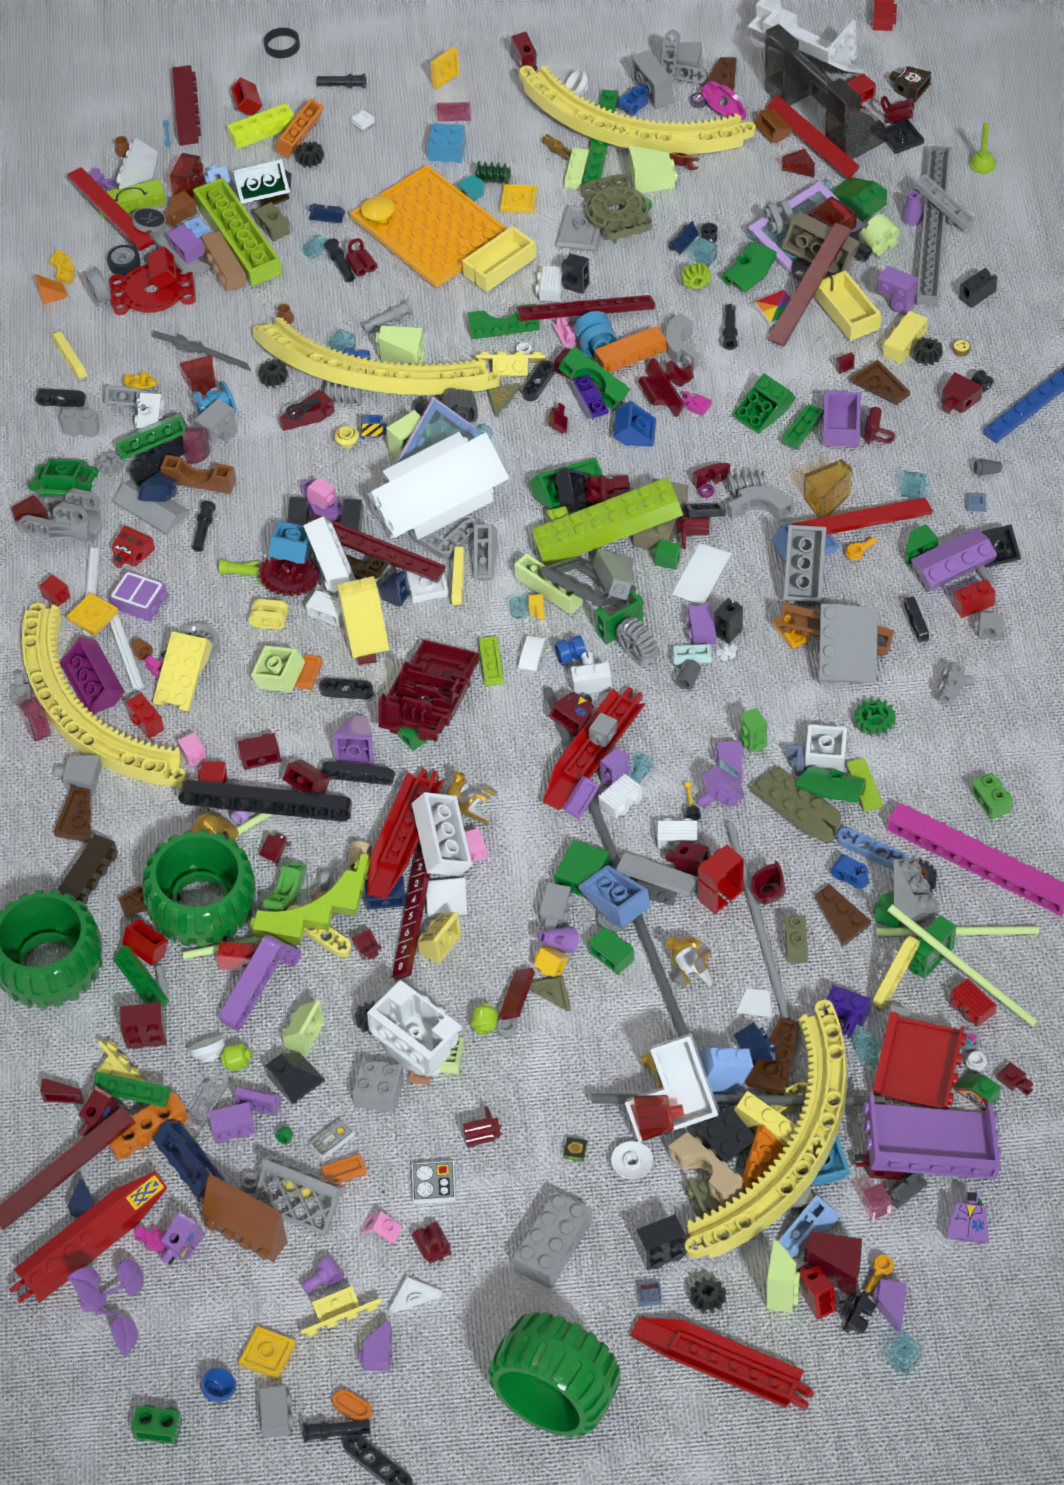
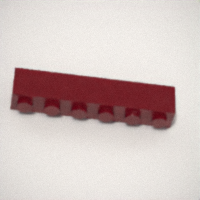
M191 65L172 67L179 146L199 143V136H201V128L198 126L200 125V117L197 115L200 114L199 105L196 104L199 103L198 94L195 93L198 92L197 83L194 82L197 81L196 72H192Z

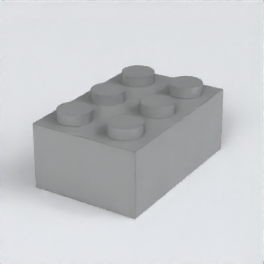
M649 49L631 56L632 81L636 86L643 85L647 88L648 102L652 107L657 110L672 104V96L674 95L672 89L673 77L666 72L665 67L658 62L657 57Z

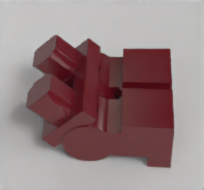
M601 474L597 478L590 475L585 479V486L590 488L585 493V500L590 502V506L630 492L629 475H618L608 479Z

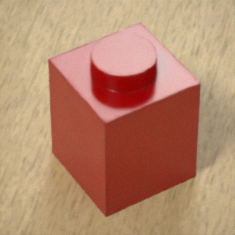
M51 575L39 585L42 597L57 607L70 598L68 585L54 575Z

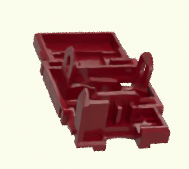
M422 639L409 663L407 661L403 663L387 696L385 697V694L382 693L378 703V727L388 729L390 733L397 734L400 728L414 729L418 731V740L437 742L439 734H442L445 726L450 725V721L453 719L470 686V678L480 660V653ZM435 687L439 690L450 692V694L438 691L437 689H435ZM428 698L433 700L432 703L426 702Z

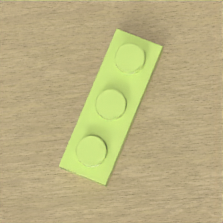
M572 149L564 182L565 188L581 189L589 149Z

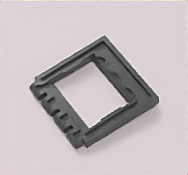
M576 556L542 567L540 574L545 576L548 581L560 584L563 589L571 590L579 598L591 601V604L596 607H602L622 600L621 598L608 595L607 592L596 591L590 585L579 582L577 578L565 574V572L578 569L601 582L593 568V563L582 557ZM631 585L630 590L633 589L636 592V586Z

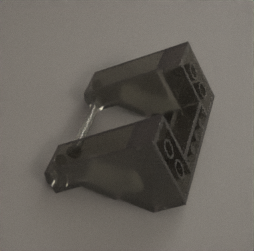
M780 24L766 30L765 91L773 99L778 95L791 106L810 95L813 96L826 108L825 136L851 159L885 142L886 125L865 106L861 105V96L841 78L835 81L831 80L819 65L805 53L799 51V41Z

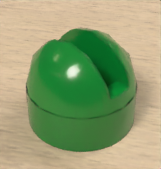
M281 1127L275 1133V1138L281 1144L288 1145L293 1138V1131L290 1127Z

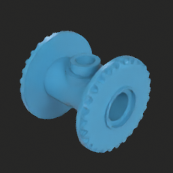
M224 381L219 382L220 392L209 390L203 399L197 391L193 392V401L199 415L217 399L233 407L234 413H236L234 398Z

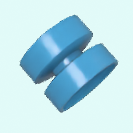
M593 311L586 313L575 323L574 332L586 356L595 359V349L618 341L608 316L603 312Z

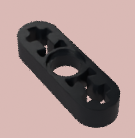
M548 360L542 361L523 387V398L526 401L531 402L538 399L555 373L553 362ZM542 379L543 382L536 383L534 382V380Z
M39 389L35 397V402L41 406L83 407L86 401V394L80 390Z
M915 597L904 598V608L918 642L929 641L928 628Z
M324 678L319 683L320 693L324 697L366 700L374 694L372 683L366 680ZM344 686L351 687V690L346 692L342 691L341 689Z

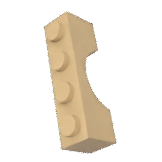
M687 1132L668 1145L670 1159L683 1171L702 1169L712 1175L708 1181L710 1195L722 1206L725 1207V1202L727 1201L729 1203L732 1202L733 1197H739L740 1192L744 1193L741 1176L731 1171L724 1161H720L711 1149H706L697 1137H693Z

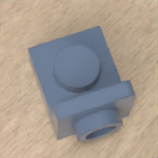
M787 745V760H793L796 776H801L805 772L806 746Z

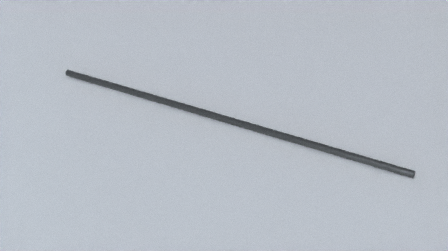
M547 687L543 692L551 710L557 700L553 689ZM555 722L564 746L567 749L573 741L570 732ZM594 795L588 806L605 850L609 852L611 865L616 870L620 863V858ZM641 914L633 921L679 1037L689 1034Z

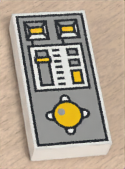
M340 1119L310 1142L309 1146L324 1160L354 1137L355 1133Z

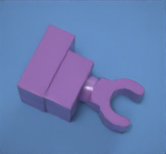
M94 167L89 173L107 191L112 190L111 185L116 186V181L114 179H104V174L100 173L98 168Z

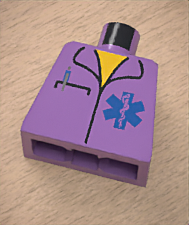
M966 1192L965 1204L956 1203L947 1239L988 1244L986 1206L978 1205V1193Z
M180 1212L176 1215L161 1241L166 1251L160 1260L165 1264L171 1266L176 1257L185 1261L204 1238L205 1234L194 1220Z

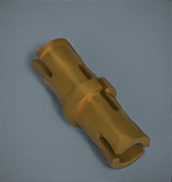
M549 134L542 138V143L551 148L553 153H558L565 160L571 157L572 151L566 148L560 140H555Z

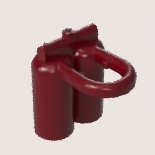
M886 96L881 97V107L885 112V123L890 122L893 124L913 118V110L915 109L913 99L910 98L891 104Z
M355 238L351 240L348 244L349 254L345 256L356 275L361 277L367 271H375L378 265L370 253L364 249L362 239ZM356 242H359L360 249L356 251L353 250L352 245Z
M879 407L870 408L869 415L866 418L864 438L867 440V444L874 440L882 443H891L895 440V433L893 431L880 428L882 410ZM877 432L891 435V438L884 439L876 435Z
M684 517L682 520H678L676 528H678L679 533H682L683 549H686V536L710 535L709 517Z
M484 1106L486 1118L462 1124L467 1148L495 1141L497 1137L501 1136V1124L499 1125L498 1118L492 1119L488 1106Z
M438 1222L430 1223L426 1228L417 1229L412 1233L418 1249L429 1264L438 1260L443 1261L444 1257L452 1254L451 1246Z

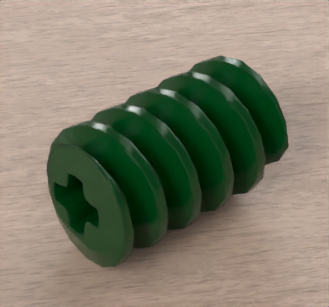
M478 161L475 175L482 181L485 179L486 183H489L491 179L492 183H496L498 180V183L502 184L504 180L505 184H509L511 165L507 168L506 163H504L503 167H501L498 162L496 167H494L493 162H491L487 166V162L484 161L483 166H481L480 161Z

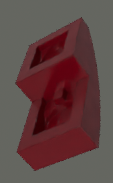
M728 462L717 463L694 471L693 485L699 488L700 485L706 484L711 480L715 484L727 479V474H730V464Z

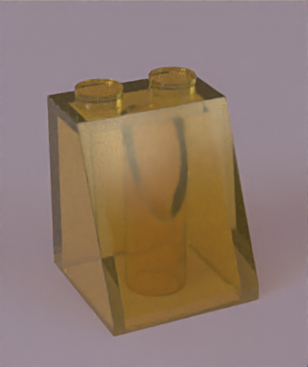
M843 459L804 474V499L817 518L830 516L851 495V475L853 470Z

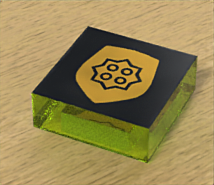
M567 1137L563 1159L584 1162L588 1140Z

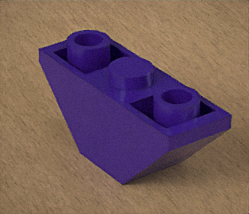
M590 375L573 380L579 405L586 418L593 419L609 413Z

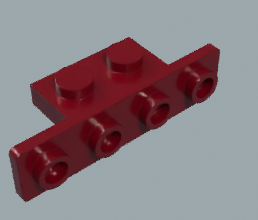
M651 358L645 370L649 377L641 376L638 383L652 405L668 406L673 415L678 417L685 404L656 358Z

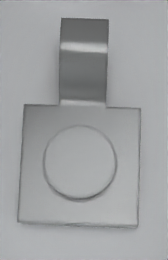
M22 671L15 672L16 685L11 686L13 706L32 703L30 683L25 684Z

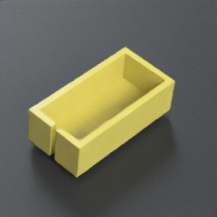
M511 226L462 260L463 274L473 283L476 282V285L485 292H488L537 257L536 242L514 226Z
M846 270L832 276L831 291V279L829 277L823 279L815 293V298L850 341L881 329V313Z

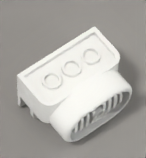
M401 980L367 1012L369 1030L375 1038L384 1044L387 1054L409 1072L412 1070L417 1075L428 1077L439 1074L440 1065L444 1061H450L448 1060V1057L451 1056L450 1050L457 1044L458 1032L462 1029V1026L450 1018L441 1007L434 1006L425 995L421 996Z

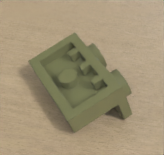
M711 1177L696 1182L689 1178L688 1187H685L688 1198L694 1201L693 1209L695 1215L700 1216L701 1219H704V1213L711 1216L712 1209L719 1212L718 1206H722L710 1195L708 1181Z

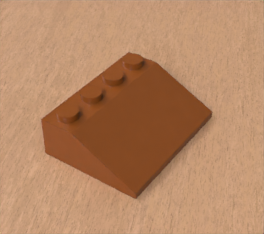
M211 1174L208 1176L201 1213L204 1226L211 1231L216 1230L229 1241L234 1240L238 1242L243 1249H250L256 1252L261 1259H269L274 1262L288 1243L281 1212Z

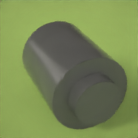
M694 660L685 661L676 677V684L685 690L692 689L700 674V665Z

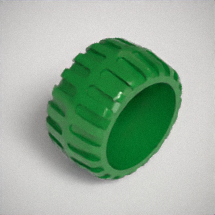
M200 829L198 833H192V830L184 831V835L178 837L176 834L168 838V843L166 844L160 843L156 847L155 853H151L147 866L143 872V900L149 918L154 922L155 928L161 934L165 933L169 940L173 942L180 940L182 945L189 947L191 943L197 944L198 947H206V943L214 942L217 945L223 941L224 937L227 936L230 939L235 936L237 928L242 929L246 925L248 917L252 914L256 892L255 876L246 852L239 848L238 843L233 839L229 838L226 840L225 835L219 832L209 834V830ZM195 882L215 884L223 893L222 899L205 906H185L177 901L180 891L187 885Z
M36 890L35 894L27 895V893H24L15 902L11 900L5 904V910L3 912L0 911V987L4 992H7L11 999L16 1002L20 1000L23 1005L32 1007L33 1004H37L38 1008L45 1009L51 1004H54L55 1007H60L64 1005V1001L70 999L72 1002L79 998L81 991L86 993L91 988V980L96 981L100 973L99 968L103 963L102 938L96 921L83 902L80 900L76 901L75 897L68 893L61 895L58 890H50V893ZM45 943H59L65 945L71 951L67 956L50 965L41 967L25 966L30 952L37 946Z
M531 1312L519 1317L500 1340L488 1369L490 1385L496 1392L498 1399L523 1421L553 1435H562L564 1437L584 1436L596 1427L609 1409L620 1384V1367L614 1354L609 1352L608 1346L604 1342H599L597 1336L591 1331L587 1332L582 1329V1325L576 1322L571 1323L567 1321V1318L560 1315L554 1317L552 1313Z

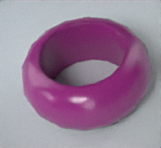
M710 484L700 485L698 488L699 496L702 498L712 497L714 487ZM709 489L710 492L704 493L702 490Z

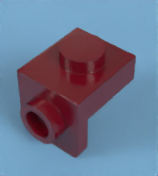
M672 360L666 363L667 377L681 387L694 378L691 365L681 369Z
M268 833L259 855L278 863L285 847H290L291 843L286 841L287 837L282 834L276 833V835Z
M371 929L351 938L362 960L365 958L371 960L379 955L378 952L382 949L381 945H378Z

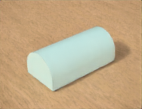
M711 645L673 646L674 665H683L687 660H694L698 664L712 663Z

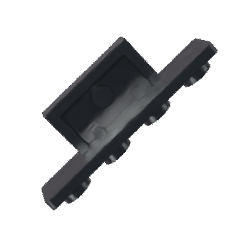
M178 436L167 444L157 445L150 448L148 452L137 455V459L132 462L134 467L129 470L136 485L142 484L161 471L160 467L166 455L181 457L189 451L183 436Z

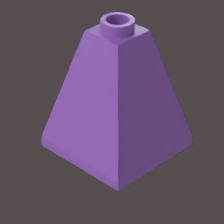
M352 715L333 735L335 760L342 763L374 766L373 740L368 717Z

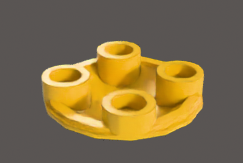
M385 197L370 198L361 207L364 219L378 221L379 223L387 222V218L393 214L395 209L394 203Z
M140 372V375L125 374L123 383L130 388L149 389L155 387L158 381L157 378L151 377L149 372Z

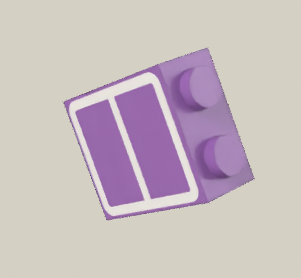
M126 571L109 596L110 603L117 607L120 612L151 621L154 615L158 614L162 603L167 600L168 592L165 583Z

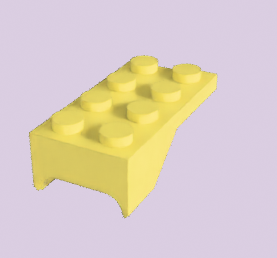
M177 632L171 633L153 699L154 705L164 706V703L179 706L181 711L190 712L199 675L208 662L213 645L208 639Z

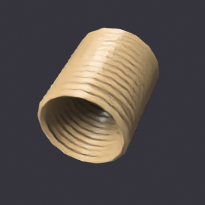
M357 841L351 844L349 869L351 871H354L355 862L360 860L361 854L369 855L370 860L372 847L369 843Z

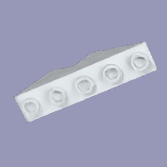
M137 138L134 139L133 143H130L126 158H124L120 173H118L117 183H120L119 189L153 179L158 152Z

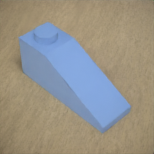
M816 1195L779 1239V1243L791 1257H794L804 1249L805 1239H810L811 1231L826 1233L841 1214L826 1200Z

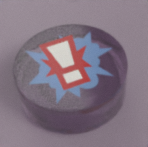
M696 92L690 96V104L695 108H701L706 105V99L701 92Z

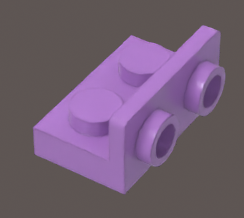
M237 1087L234 1093L236 1105L249 1102L251 1110L276 1116L282 1101L281 1096L250 1088L242 1089Z

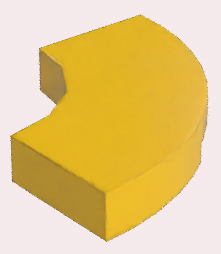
M57 249L50 258L49 263L57 270L56 281L71 285L75 278L74 264L66 253Z

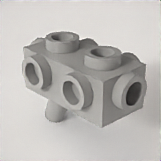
M954 661L950 662L949 666H945L942 670L941 677L943 678L937 687V691H939L937 699L951 705L959 695L960 688H963L965 684H974L975 677L964 676L966 667Z

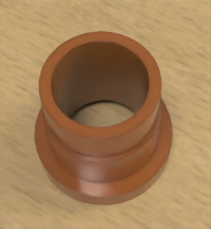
M119 136L115 139V153L117 156L125 157L130 145L125 136Z
M288 304L279 305L277 317L284 318L287 324H291L294 321V315L291 312L290 306Z
M136 638L132 641L131 648L139 660H145L148 655H152L153 647L149 643H146L141 638Z

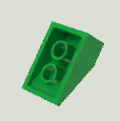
M851 177L850 180L847 179L831 190L862 222L887 205V189L875 181Z

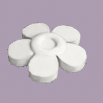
M727 643L721 645V649L716 650V656L720 657L722 661H727L728 657L733 659L737 655L735 652L737 647L734 644L729 646Z

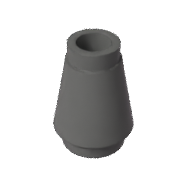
M979 458V460L974 461V474L983 476L1000 473L1002 464L1001 462Z

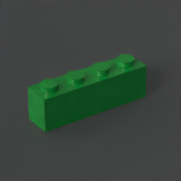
M179 412L116 439L115 445L122 460H125L188 433V426L182 413Z

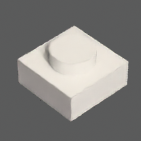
M362 110L351 117V123L364 130L374 123V117Z

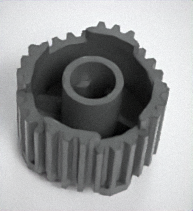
M455 388L447 390V394L443 396L441 403L470 424L471 422H476V419H478V409L473 391L456 390ZM444 418V421L448 423L452 429L458 428L453 423Z

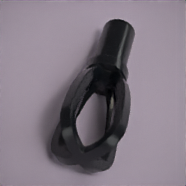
M315 397L308 402L290 405L286 409V416L291 421L298 420L310 408L321 403L319 397ZM297 406H302V407H300V408H298V409H296V410H294V411H292V412L289 413V410H290L291 408H294V407H297ZM303 410V412L295 418L291 417L292 415Z

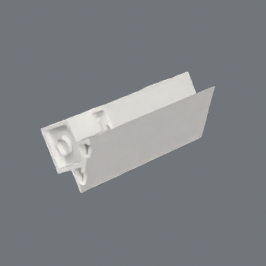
M760 0L756 4L757 16L748 27L841 70L864 73V70L850 64L857 58L858 54L855 20H852L832 43L799 28L797 15L781 8V0Z
M458 432L383 470L386 484L367 493L375 519L390 539L411 530L416 539L419 540L493 502L492 493H494L492 487L510 478L487 433L468 441L466 437L463 438Z

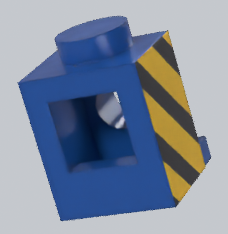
M361 415V439H365V436L372 438L383 437V433H386L387 423L383 422V415Z

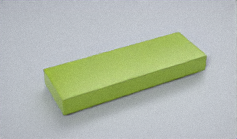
M497 636L479 638L485 686L504 684Z
M862 758L846 762L850 776L866 779L864 795L859 797L863 811L882 808L883 802L866 759Z

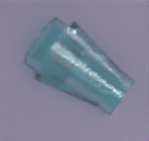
M644 753L637 756L631 778L637 783H641L642 779L653 768L654 759Z

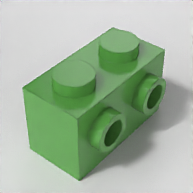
M757 707L740 714L739 737L740 741H742V747H746L749 753L761 751L767 747V722Z
M992 772L972 781L971 794L990 820L1011 812L1013 798L1009 792L1005 791L1001 780L996 778Z

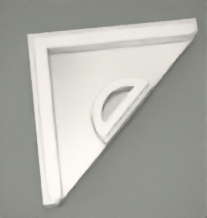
M407 1276L389 1308V1313L393 1314L440 1298L443 1293L439 1289Z

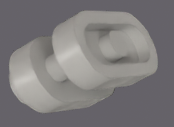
M786 199L778 201V207H776L775 203H769L763 209L765 218H768L770 222L771 232H774L775 235L784 233V227L788 231L791 221L795 216Z

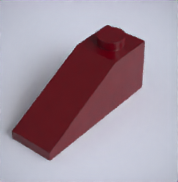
M320 389L300 403L308 402L315 397H319L321 403L310 408L301 418L295 421L289 420L286 413L279 417L281 429L286 431L323 421L335 412L333 399ZM297 406V407H294V408L290 409V410H289V413L292 412V411H294V410H296V409H298V408H300V407H302V406ZM303 410L292 415L291 417L295 418L296 416L300 415L303 412Z

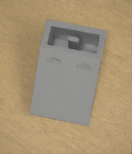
M895 859L894 906L916 924L923 923L940 913L938 902L929 890L930 885L921 873L920 864L915 859Z

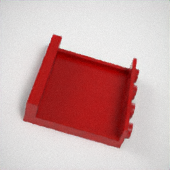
M890 1011L873 1086L874 1096H885L888 1099L947 1110L948 1105L952 1106L954 1100V1093H951L952 1085L956 1086L959 1074L955 1073L957 1065L961 1066L963 1054L960 1053V1048L966 1044L967 1034L964 1033V1027L961 1026L960 1029L899 1017L898 1013Z

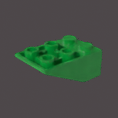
M763 373L732 416L759 434L782 416L795 401L796 397L789 389Z

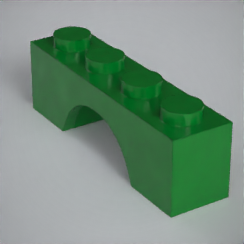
M535 303V304H528V305H520L519 307H521V306L536 305V303ZM485 310L468 312L471 340L540 330L539 320L520 321L516 312L506 318L492 317Z
M575 346L562 360L558 368L571 379L590 375L591 379L599 386L605 405L613 411L622 403L630 391V388L625 383L619 381L609 371H606L596 361L590 359Z

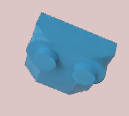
M839 1136L836 1137L827 1160L813 1180V1185L837 1182L850 1175Z

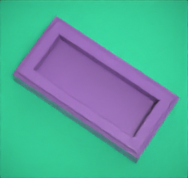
M582 776L563 809L580 820L600 786L587 777Z

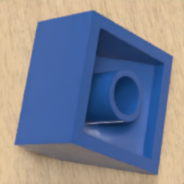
M629 401L616 410L613 437L626 446L652 447L654 445L656 418L634 402Z

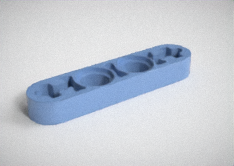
M842 828L838 831L837 842L841 847L891 870H894L895 859H908L905 853L851 828ZM864 842L867 843L869 847L866 849H862L858 845ZM882 850L886 852V855L880 857L876 855V852Z

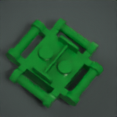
M49 458L47 464L37 465L36 473L33 479L30 480L28 488L31 491L38 490L39 497H45L46 495L66 496L73 488L91 492L92 483L97 478L99 470L96 467L89 466L88 461ZM88 475L86 481L83 482V476Z

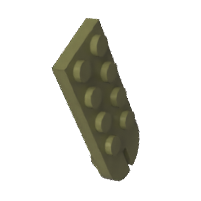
M779 765L750 786V790L754 795L807 835L818 838L822 842L833 841V835L837 838L838 829L841 826L839 810L822 797L795 787L798 779Z

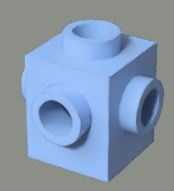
M218 165L208 167L209 171L205 172L204 181L206 184L215 181V175L218 176V179L223 177L227 183L231 182L226 165L219 168Z
M200 217L184 222V225L188 229L190 228L197 238L201 239V235L210 233L208 225H204Z

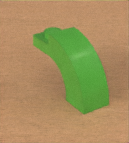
M290 860L282 865L278 884L275 890L264 899L263 907L269 908L273 912L286 911L290 906L294 905L305 879L307 865Z

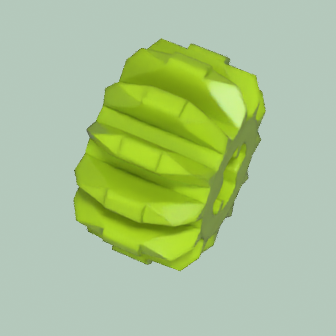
M698 261L696 264H693L691 262L690 266H685V269L682 270V282L687 289L692 288L695 291L699 288L701 290L702 287H707V284L711 282L710 269L705 263L700 264Z

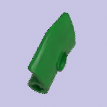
M748 242L742 254L736 258V263L721 274L723 282L728 286L736 283L746 293L768 274L777 252L762 244Z
M813 765L800 776L795 783V787L823 798L858 803L860 795H864L866 779L846 776L842 771H828Z

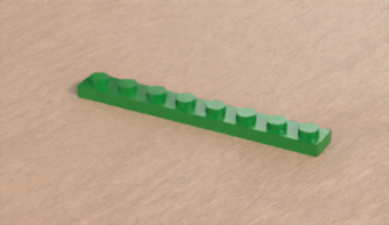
M602 90L599 103L600 109L605 107L606 111L611 109V113H614L616 111L619 91ZM592 138L583 184L602 179L609 143Z

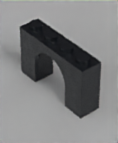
M290 497L287 522L302 526L308 524L310 512L308 498ZM344 499L340 524L361 532L364 511L362 499Z

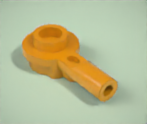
M871 537L865 542L850 544L845 552L846 557L854 561L860 560L864 555V551L877 543V539Z
M879 1255L873 1260L872 1267L874 1273L864 1289L869 1294H872L881 1277L891 1274L894 1269V1262L887 1255Z

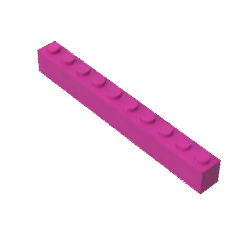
M899 803L888 818L887 831L1047 910L1063 916L1064 883L1053 878L1051 875L1040 872L1033 866L1018 861L1015 857H1010L996 848L983 844L980 840L973 839L961 831L950 828L945 823L938 822L910 806Z

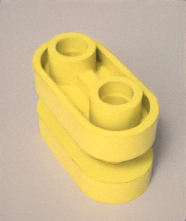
M256 599L253 602L248 622L257 628L282 629L285 626L289 606L282 600Z

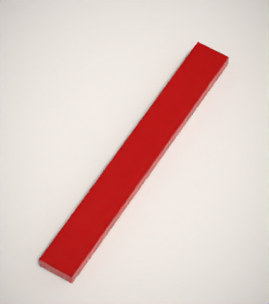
M778 95L766 107L768 110H775L793 128V131L849 180L861 167Z
M82 167L67 174L68 179L139 251L154 244V240L146 232H142L133 226L132 217Z
M920 498L795 522L792 525L826 527V535L932 515L933 510L926 498Z

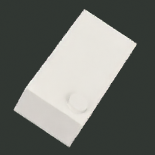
M323 516L303 526L327 580L324 583L328 592L331 591L339 596L337 585L355 581L356 579L331 520Z
M424 792L412 803L426 871L430 874L460 876L472 866L457 796Z

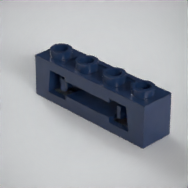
M165 1121L152 1140L156 1143L158 1150L166 1156L169 1164L180 1174V1178L190 1187L192 1194L196 1197H204L207 1179L210 1175L205 1168H208L213 1176L224 1180V1177L180 1121ZM180 1135H182L187 1142H184Z

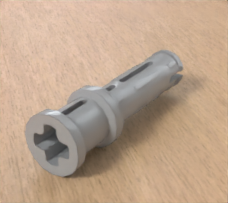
M405 300L404 303L396 307L392 306L389 311L361 323L365 333H368L393 320L399 321L405 315H412L413 309L409 301Z

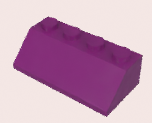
M79 637L61 660L60 665L80 702L84 704V708L87 707L89 712L96 714L115 706L125 691L97 640Z

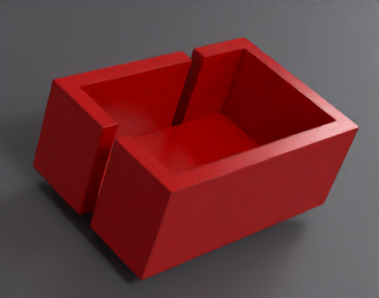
M727 844L717 849L713 856L708 860L702 861L698 867V901L715 915L728 905V902L718 892L730 902L744 892V858Z

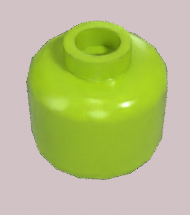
M482 1003L481 1006L473 1009L470 1026L477 1034L489 1035L490 1032L496 1030L498 1012L493 1009L491 1004Z
M244 1043L228 1045L221 1052L222 1064L229 1071L248 1068L250 1060L253 1059L251 1049L247 1048Z

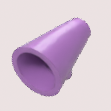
M917 189L909 192L901 214V220L908 225L920 224L924 218L919 197L920 192Z
M572 926L544 930L539 932L538 941L563 952L573 953L578 947L579 934L577 929Z

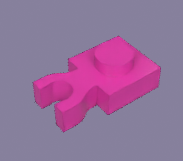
M685 390L683 392V398L681 399L685 404L684 406H687V410L703 416L712 405V400L699 394L692 396Z

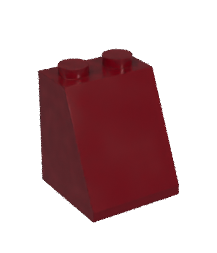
M811 1231L810 1239H805L803 1262H807L809 1268L818 1266L834 1287L851 1297H856L862 1239Z

